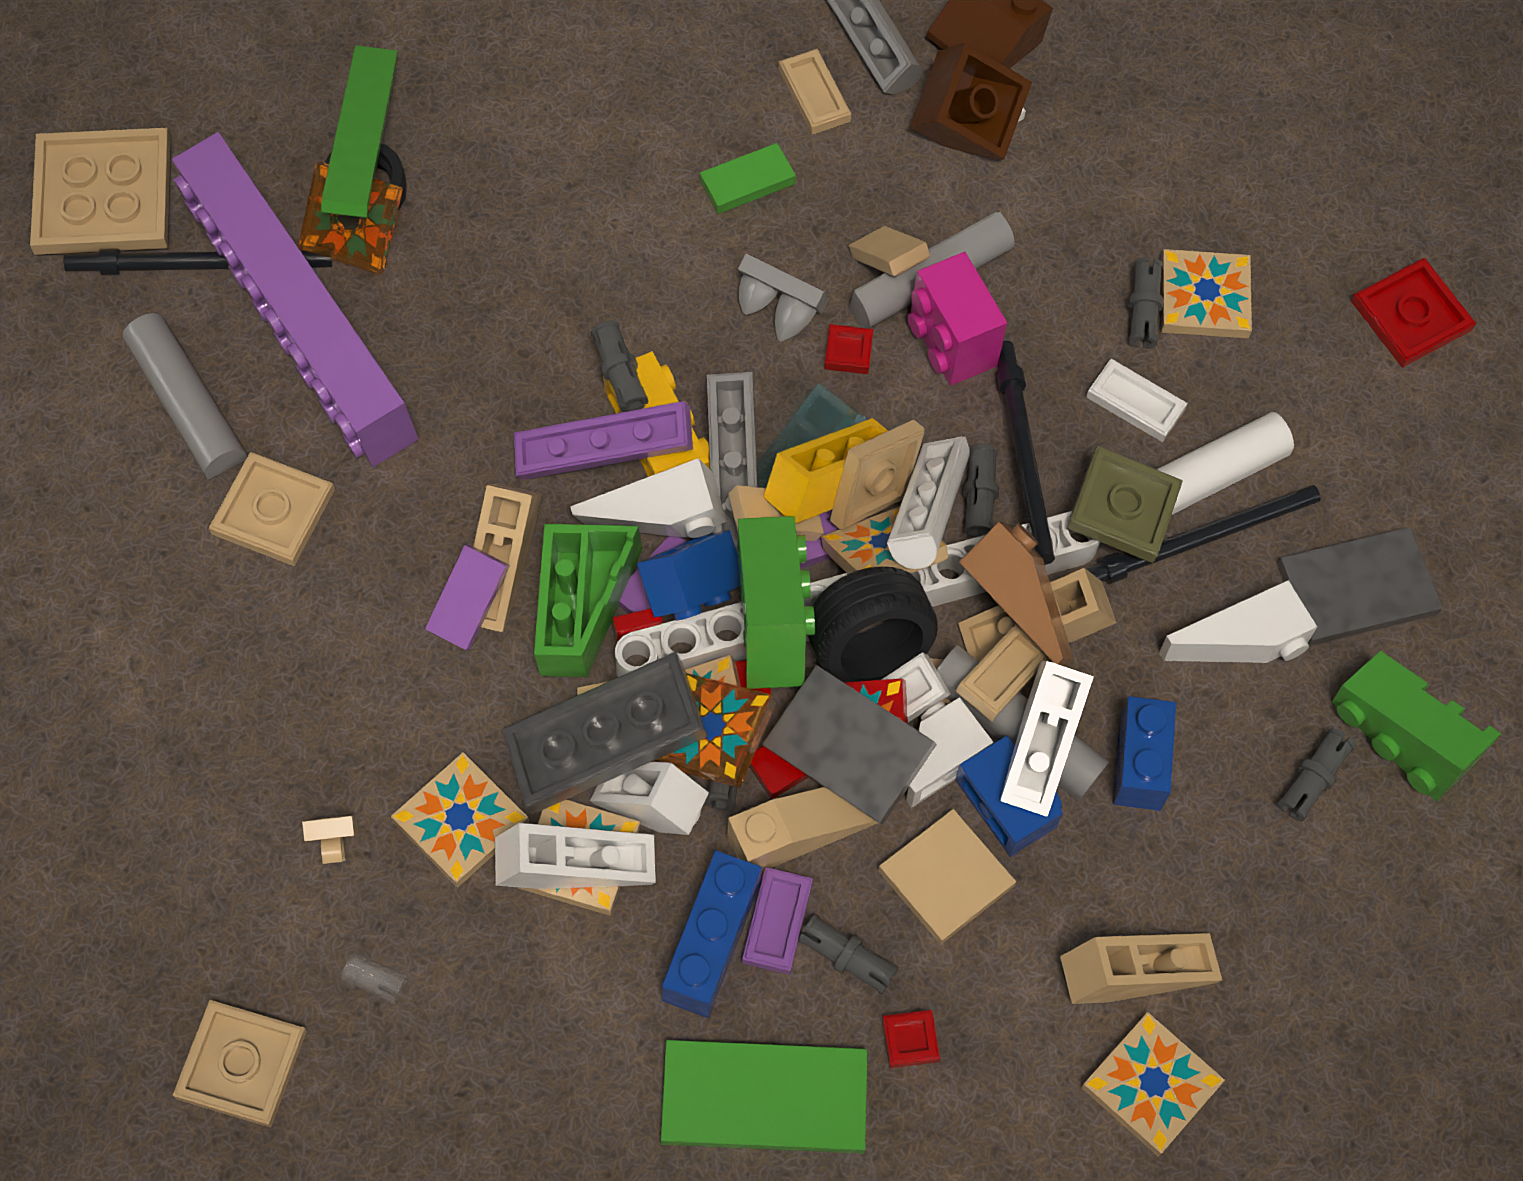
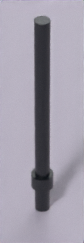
M100 249L99 253L64 254L63 259L65 271H100L101 275H120V271L229 269V264L224 256H219L217 252L120 253L119 249ZM332 250L301 251L312 268L332 267Z
M1003 341L999 357L1000 369L997 372L999 390L1006 397L1031 535L1038 542L1034 550L1043 558L1044 564L1048 565L1055 560L1023 395V391L1026 388L1024 371L1017 364L1014 344L1011 341Z
M1311 485L1165 539L1153 563L1318 503L1321 500L1319 490L1315 485ZM1116 552L1100 558L1097 565L1086 568V570L1102 582L1105 581L1107 584H1112L1126 579L1129 572L1153 563L1129 553L1120 555Z

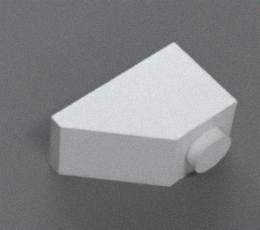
M960 697L948 705H945L944 702H939L921 716L922 721L920 722L919 732L935 741L937 745L908 787L906 802L911 808L954 781L961 763L993 744L992 739Z
M649 762L598 785L590 801L620 816L640 821L641 825L657 832L689 835L692 827L700 817L701 809L709 792L672 763Z

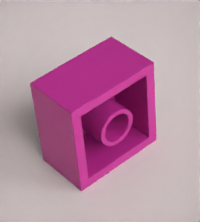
M962 252L918 270L914 291L911 292L912 305L911 312L908 314V323L914 336L918 339L922 337L928 346V357L934 371L937 374L943 373L949 385L952 386L997 367L1007 321L967 253Z

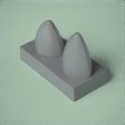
M745 254L738 268L743 274L739 285V302L743 314L748 315L763 309L774 299L777 293L781 294L775 313V332L777 340L780 342L798 334L809 324L816 312L822 315L830 300L824 291L748 254Z

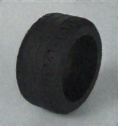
M880 566L854 571L828 586L812 605L814 608L815 634L808 635L823 670L843 683L882 680L922 652L927 654L937 637V617L924 588L911 573L903 569ZM886 620L884 623L871 630L858 633L859 631L868 627L869 625H872L879 621Z

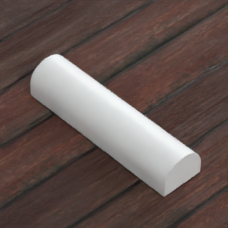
M1270 412L1158 468L1157 470L1183 480L1172 515L1290 456L1294 448V441L1284 419L1279 414Z
M961 436L922 445L887 542L892 557L906 568L922 569L931 565L936 558L970 455L966 437Z

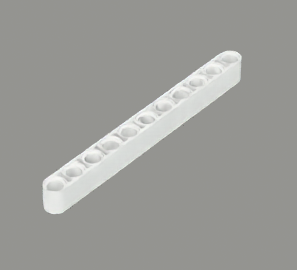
M1072 511L1047 518L1055 560L1052 563L1045 565L1048 575L1084 565L1090 562L1096 555L1100 544L1099 541L1087 537L1089 541L1081 543L1070 536V534L1077 533L1067 529ZM1029 523L1023 524L1022 526L1031 534ZM985 535L947 545L948 559L911 573L923 586L932 607L987 592L959 563ZM943 569L954 570L960 577L948 579L943 577L939 571ZM847 573L810 583L811 597L810 599H804V606H812L828 586L847 575ZM739 602L703 612L687 619L670 621L622 636L615 647L617 676L625 675L674 653L670 648L680 642L688 643L693 647L688 653H677L684 669L731 655L734 661L747 659V650L744 647L743 630H745L743 605ZM722 630H731L738 634V637L732 641H723L716 637V634ZM806 635V642L810 640L808 635ZM632 655H642L648 659L645 664L636 667L625 662Z

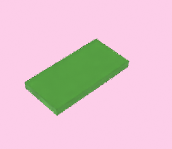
M666 1040L661 1145L864 1154L867 1049Z

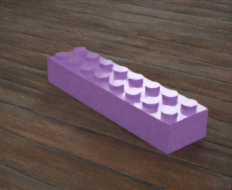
M219 132L172 158L179 173V176L174 178L173 181L184 197V202L198 224L201 223L207 231L208 239L219 256H224L229 264V270L242 289L245 288L250 295V300L264 322L268 321L274 331V337L287 356L291 355L303 381L309 389L313 388L320 399L321 407L333 424L336 422L343 433L344 441L353 455L358 458L364 454L370 465L374 467L419 440L404 401Z

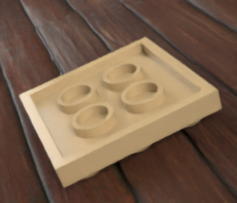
M168 128L36 134L30 246L34 255L99 252L100 249H119L123 251L168 248L171 144Z

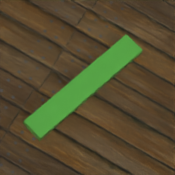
M355 45L322 194L321 212L367 217L397 67V50Z

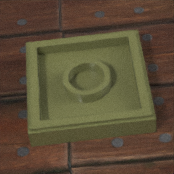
M1097 446L1091 457L1067 529L1153 563L1159 554L1183 480Z

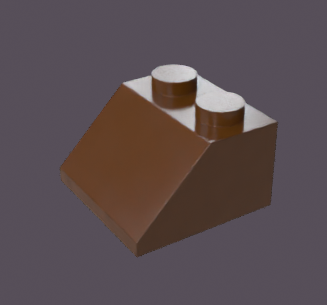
M949 0L929 28L926 37L942 49L967 43L1010 69L1043 41L1053 8L1043 0Z
M967 43L939 50L910 128L941 146L991 159L1004 160L1032 82Z

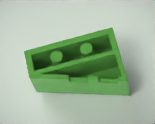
M795 516L738 519V565L745 628L743 630L744 647L747 650V689L798 687L804 684L806 635L815 634V619L813 606H804V599H810L811 597L809 570H800V564L807 561L805 535L796 534Z
M544 524L534 657L540 676L588 677L619 606L623 592L643 550L638 526Z
M1380 650L1342 685L1332 703L1337 707L1339 716L1346 724L1354 728L1358 727L1372 740L1374 750L1382 758L1394 761L1407 774V779L1415 790L1421 794L1431 796L1437 802L1475 766L1499 738L1501 733L1490 725L1484 731L1480 730L1461 716L1464 713V707L1453 700L1444 705L1425 692L1428 688L1426 681Z

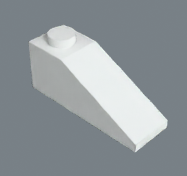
M699 458L570 506L572 515L585 525L638 526L640 533L673 537H702L713 532L714 526L727 522L713 472Z
M1288 580L1167 635L1159 654L1163 661L1268 663L1281 656L1285 661L1301 655L1309 648L1308 642L1317 629V625Z
M1048 661L1040 662L1025 707L1000 801L1048 816L1093 676Z
M518 823L495 837L496 886L556 889L652 885L656 883L654 835Z

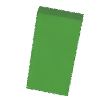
M775 143L700 172V183L717 214L794 185L796 183V175L779 144Z

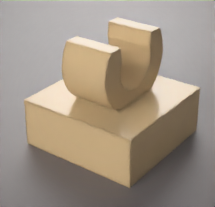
M357 815L302 822L304 841L321 840L323 864L345 861L343 837L358 834Z

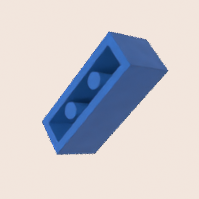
M715 850L663 982V1002L706 1018L710 1017L761 883V866Z

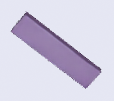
M685 401L515 432L516 476L521 480L693 450L690 405Z

